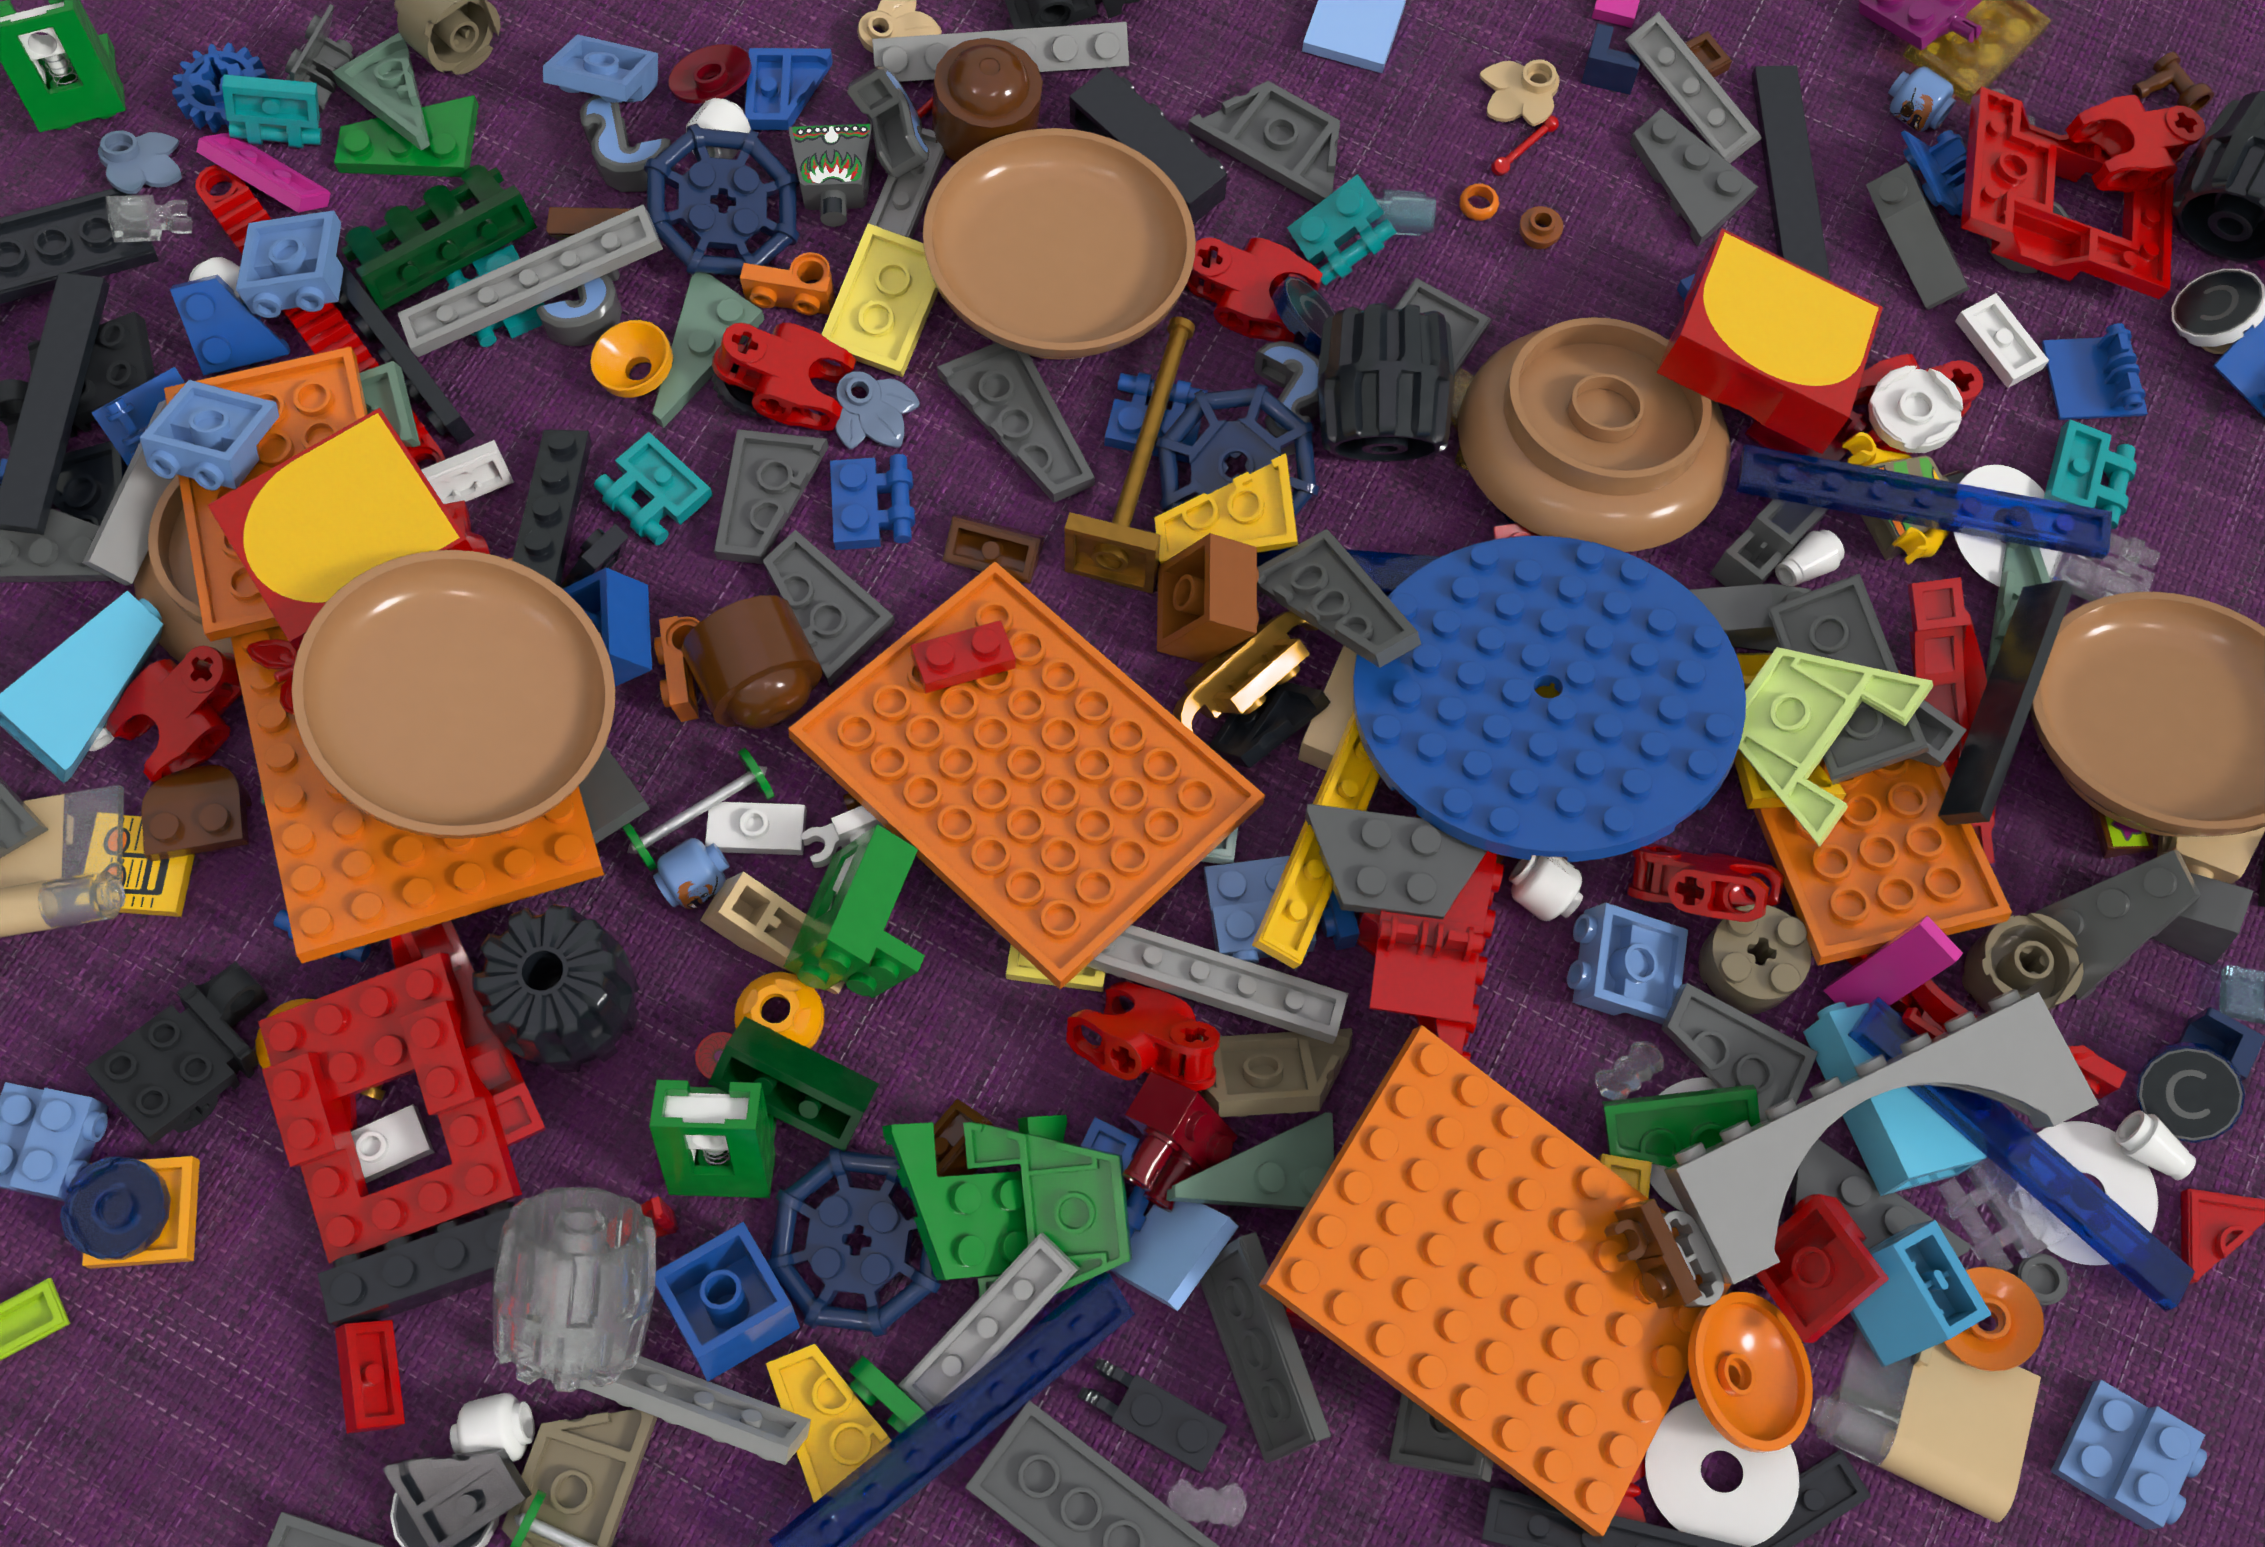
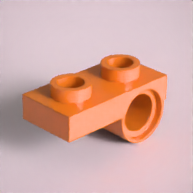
M813 252L801 254L793 260L790 270L748 263L743 264L740 281L745 299L762 308L776 306L795 309L805 315H816L817 313L830 315L835 303L834 286L829 263L822 255ZM810 280H819V281L816 282V283H811V284L806 283L807 281H810Z
M678 616L659 619L661 636L654 638V646L659 664H665L666 679L660 680V692L664 706L666 708L671 707L679 720L684 722L699 719L694 676L684 658L681 647L685 637L700 621L693 617L678 618Z

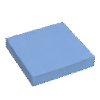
M1318 0L1303 41L1302 52L1383 73L1406 0Z
M1175 1202L1172 1212L1153 1205L1145 1216L1147 1219L1140 1232L1135 1230L1131 1238L1132 1260L1110 1270L1118 1278L1178 1311L1239 1227L1230 1217L1202 1203Z

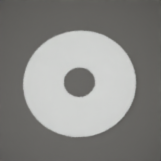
M1986 465L1967 474L1958 485L1954 494L1958 510L1951 513L1952 529L1961 553L1980 576L1999 587L2006 544L1996 537L1992 529V518L1996 512L2007 510L2015 516L2019 513H2028L2049 576L2058 564L2062 548L2059 519L2055 508L2043 503L2045 492L2029 476L2008 466Z
M2068 1121L2054 1127H2047L2028 1141L2022 1149L2014 1169V1198L2024 1224L2031 1234L2048 1250L2071 1262L2084 1265H2107L2129 1257L2147 1241L2157 1218V1188L2148 1165L2122 1153L2121 1145L2115 1141L2116 1132L2101 1125L2083 1121ZM2077 1173H2088L2095 1176L2102 1183L2105 1190V1201L2101 1208L2094 1212H2082L2073 1207L2066 1196V1184L2070 1177Z
M1696 1398L1678 1405L1664 1416L1645 1456L1646 1479L1652 1498L1662 1515L1672 1526L1681 1532L1751 1547L1766 1541L1777 1533L1789 1519L1797 1501L1799 1471L1791 1445L1780 1450L1765 1453L1741 1449L1725 1439L1715 1429L1704 1414ZM1726 1451L1738 1459L1743 1469V1479L1738 1488L1731 1492L1722 1493L1711 1489L1704 1482L1701 1475V1464L1709 1453Z

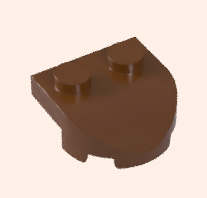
M204 765L183 769L156 781L147 790L142 801L144 856L152 862L248 845L246 807L252 806V802L244 784L230 770L219 765Z

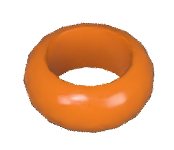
M1475 183L1462 191L1459 198L1460 209L1469 219L1484 221L1491 218L1497 212L1499 197L1490 186L1483 183ZM1473 196H1481L1489 201L1490 206L1476 208L1469 203L1468 199Z

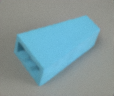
M126 591L0 693V726L63 783L73 776L107 723L110 714L121 700L126 688L134 681L160 641L163 623L161 622L162 617L159 611L146 599L141 598L137 600L131 593Z
M1845 1002L1832 1004L1817 1013L1819 1020L1803 1031L1810 1048L1818 1052L1816 1061L1825 1080L1838 1076L1842 1083L1857 1076L1858 1074L1854 1067L1870 1058L1883 1054L1885 1060L1888 1061L1902 1054L1899 1047L1900 1043L1868 1003L1848 1008ZM1919 1085L1892 1089L1865 1100L1842 1115L1880 1196L1957 1176L1987 1158L1983 1148L1934 1086Z

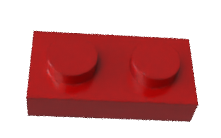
M1001 620L911 645V656L925 694L1016 668V658Z
M393 1320L347 1323L335 1328L346 1433L393 1429L405 1424Z

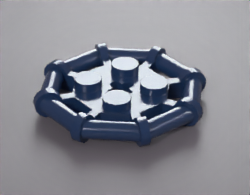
M697 123L687 126L685 134L655 159L649 158L645 163L644 170L647 173V211L650 214L657 235L687 267L686 272L693 276L695 272L740 276L744 263L766 266L789 245H795L800 237L799 232L796 230V187L800 184L797 174H791L757 138L759 133L750 130L749 133L700 128ZM706 146L741 150L737 160L714 158L709 156ZM693 150L697 163L693 164L689 171L682 176L671 170L673 166ZM749 155L774 180L773 182L763 184L757 172L745 165ZM665 184L676 189V210L671 212L665 211ZM718 194L725 195L728 200L732 201L733 206H729L726 213H720L718 205L711 204L710 198H716ZM779 194V223L767 218V197ZM680 223L684 229L686 226L694 234L693 238L698 242L696 250L684 240L672 225ZM760 231L771 236L754 253L750 254L748 252L746 243L752 236H756ZM706 248L734 250L736 258L703 254Z
M1258 384L1256 388L1207 393L1200 390L1194 393L1195 399L1162 438L1157 437L1154 447L1158 448L1162 493L1159 505L1162 511L1177 507L1185 503L1186 499L1196 494L1201 495L1205 493L1208 495L1232 483L1233 479L1240 475L1237 474L1233 478L1226 475L1229 467L1225 461L1230 456L1236 460L1241 455L1245 456L1248 460L1244 466L1248 470L1247 472L1251 474L1271 464L1272 459L1282 455L1281 449L1294 443L1297 479L1290 477L1291 489L1294 490L1292 498L1294 514L1296 516L1312 496H1318L1320 489L1316 485L1312 439L1315 429L1312 423L1304 422L1267 391L1268 386ZM1250 406L1246 418H1240L1237 421H1218L1213 410ZM1260 411H1264L1288 432L1275 438L1257 423ZM1205 414L1210 426L1193 446L1182 444L1181 442ZM1177 455L1189 457L1191 464V483L1179 489Z
M836 1147L831 1148L829 1155L786 1190L780 1189L775 1197L779 1202L771 1254L767 1263L804 1315V1324L812 1329H815L817 1326L871 1332L875 1337L886 1335L887 1328L931 1292L937 1294L942 1285L935 1278L924 1245L922 1247L920 1269L909 1264L913 1231L918 1229L914 1218L909 1220L898 1208L897 1202L893 1198L898 1186L902 1187L896 1171L900 1168L896 1156L846 1150L844 1152ZM850 1172L886 1176V1180L879 1191L854 1188ZM836 1175L839 1191L824 1199L817 1208L804 1201ZM903 1188L908 1197L911 1199L908 1188ZM797 1212H800L810 1218L806 1247L803 1251L791 1254ZM857 1226H864L863 1233L871 1237L872 1242L870 1247H862L860 1256H855L852 1254V1246L847 1245L848 1234H854ZM807 1262L811 1264L813 1272L825 1284L818 1298H816L794 1266ZM901 1274L913 1280L882 1305L879 1291L886 1287L884 1286ZM839 1291L864 1294L867 1311L831 1306Z

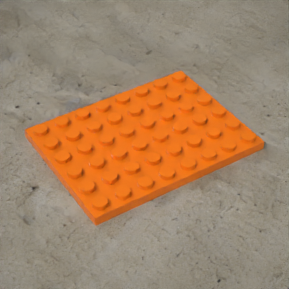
M275 626L231 637L295 951L301 963L604 875L579 786L558 806L540 818L503 833L477 838L452 839L417 835L382 823L360 811L342 797L319 771L304 746L297 728L295 715L285 712L280 704V689L284 682L278 683L274 679V673L282 669H267L252 661L246 651L249 644L261 640L281 639L288 641L281 627Z
M997 562L992 563L788 728L789 738L891 833L918 849L916 856L1060 990L1263 805L1265 794ZM1001 620L1016 658L1015 669L925 694L911 656L912 644Z
M1423 1025L1414 1028L1258 1285L1592 1536H1604L1688 1371L1690 1333L1696 1317L1703 1308H1691L1682 1305L1659 1309L1655 1300L1648 1295L1643 1286L1642 1273L1636 1260L1619 1262L1616 1257L1621 1252L1627 1250L1629 1241L1624 1233L1606 1236L1604 1232L1606 1227L1613 1222H1618L1614 1212L1627 1204L1649 1199ZM1659 1207L1661 1213H1666L1664 1210H1662V1209ZM1672 1227L1671 1233L1675 1239L1679 1236V1232L1676 1227ZM1699 1274L1695 1275V1282L1699 1286L1703 1283L1702 1277ZM1724 1283L1722 1295L1727 1294L1731 1284Z

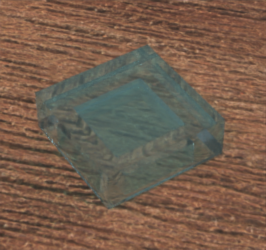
M2232 965L2221 969L2219 1011L2231 1018L2265 1025V972Z

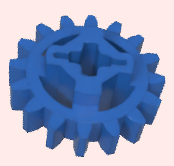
M227 43L223 51H218L214 44H210L208 54L202 55L197 50L193 51L195 61L193 63L181 61L179 65L184 74L173 75L172 79L177 88L172 90V94L178 103L177 105L184 117L192 119L195 126L199 129L206 124L209 125L213 133H217L221 125L224 124L229 128V121L226 120L222 90L224 74L269 78L258 56L252 57L246 47L236 52L232 43Z

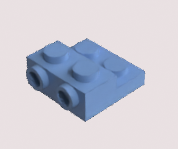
M577 34L543 65V82L557 85L561 90L569 93L587 92L599 95L608 102L643 101L658 85V53Z
M334 210L248 223L236 291L252 314L274 318L281 313V310L298 307L306 311L316 312L321 310L326 303L339 301L344 268L336 257L341 221Z
M188 380L140 436L147 467H150L158 476L166 479H171L176 474L193 478L200 486L208 490H217L220 486L237 489L259 461L256 445L279 418L277 403Z
M1290 856L1204 867V878L1216 952L1254 964L1259 963L1260 958L1272 957L1252 946V943ZM1315 933L1307 949V952L1314 951V947L1316 944Z
M1603 903L1585 910L1584 914L1580 915L1573 929L1574 940L1580 942L1578 960L1573 962L1567 975V984L1570 988L1574 989L1572 1003L1613 1016L1628 1013L1663 1024L1680 985H1682L1688 929L1609 903Z
M5 1082L0 1095V1188L72 1203L81 1184L89 1178V1160L95 1143L101 1140L106 1131L108 1123L106 1112L109 1106L92 1097L49 1088L41 1090Z
M2098 1380L2092 1383L2050 1472L2144 1529L2163 1528L2165 1523L2169 1525L2174 1524L2183 1513L2186 1498L2179 1494L2186 1477L2192 1479L2197 1476L2206 1462L2207 1452L2200 1448L2205 1434L2160 1407L2148 1408L2103 1380Z

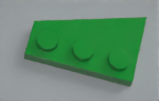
M475 95L422 107L430 146L422 151L380 118L340 126L334 164L339 173L462 177L463 172L470 168L479 108Z
M1753 1084L1602 1102L1609 1154L1649 1161L1652 1164L1666 1167L1676 1164L1677 1161L1674 1154L1687 1147L1702 1142L1705 1149L1723 1141L1719 1133L1730 1126L1748 1120L1751 1127L1760 1123L1757 1089Z

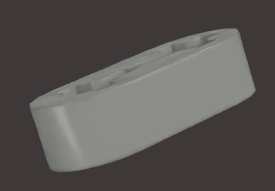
M1676 1210L1662 1213L1670 1231H1672V1227L1678 1229L1679 1236L1675 1238V1241L1694 1280L1696 1279L1695 1275L1699 1274L1703 1281L1698 1286L1702 1296L1684 1306L1696 1308L1715 1304L1721 1298L1724 1291V1279L1698 1224L1692 1216L1683 1211Z

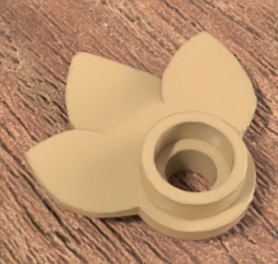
M881 0L877 11H871L862 16L858 24L857 33L864 48L873 53L872 39L941 34L942 30L932 17L923 12L915 11L916 0ZM873 27L880 28L885 32L879 33L875 31Z
M1533 60L1523 66L1514 61H1503L1491 65L1480 72L1482 81L1495 90L1487 106V116L1489 118L1508 122L1523 116L1528 124L1536 126L1546 121L1554 110L1553 96L1558 91L1560 80L1555 67L1550 62Z

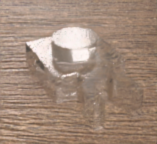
M153 195L106 196L105 208L114 242L161 241L162 230H169L176 234L192 233V218L176 217L187 216L188 203L186 199L171 200L164 205H155Z

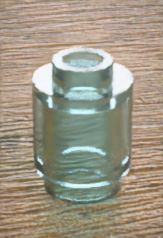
M1383 189L1382 198L1374 197L1384 211V214L1373 221L1372 224H1380L1387 218L1397 231L1395 235L1421 236L1422 232H1433L1436 197H1426L1425 192Z

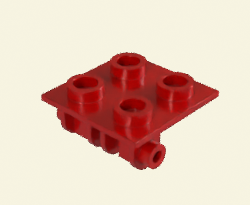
M1381 911L1369 1009L1471 1024L1478 954L1482 952L1484 934L1480 933L1481 925Z

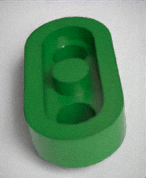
M863 1355L848 1370L855 1377L849 1387L869 1406L872 1407L879 1399L890 1409L893 1414L887 1422L909 1443L916 1435L925 1442L939 1426Z

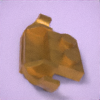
M1291 611L1277 615L1266 624H1258L1257 634L1207 661L1183 682L1189 690L1177 702L1173 710V716L1192 731V719L1197 711L1206 718H1217L1222 713H1243L1245 715L1253 712L1265 702L1266 696L1264 694L1276 683L1280 685L1293 678L1300 670L1298 664L1310 654L1300 639H1290L1287 632L1296 625H1300L1306 630H1318V628Z

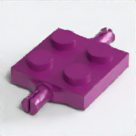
M1859 0V13L1922 51L1936 38L1949 32H1955L1970 43L1974 42V39H1977L1981 34L1982 26L1975 24L1965 17L1969 11L1983 0Z

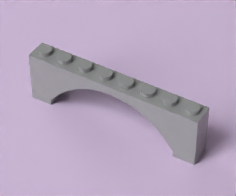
M2017 989L1999 995L1988 1001L1991 1010L1976 1018L1972 1011L1956 1016L1943 1023L1947 1032L1933 1039H1930L1927 1032L1913 1037L1899 1045L1902 1054L1888 1061L1885 1060L1883 1054L1870 1058L1856 1065L1854 1068L1858 1075L1841 1083L1838 1076L1827 1079L1809 1089L1813 1097L1797 1105L1793 1098L1782 1101L1764 1111L1768 1118L1765 1121L1752 1127L1748 1120L1739 1122L1721 1131L1719 1134L1723 1141L1707 1149L1700 1142L1674 1154L1677 1163L1664 1169L1684 1211L1692 1216L1698 1224L1721 1270L1724 1283L1734 1285L1780 1262L1774 1250L1778 1221L1786 1193L1799 1165L1811 1146L1830 1125L1847 1111L1871 1097L1906 1086L1929 1085L1951 1087L1976 1093L2003 1103L2028 1116L2033 1128L2054 1127L2099 1105L2040 993L2036 992L2020 996Z

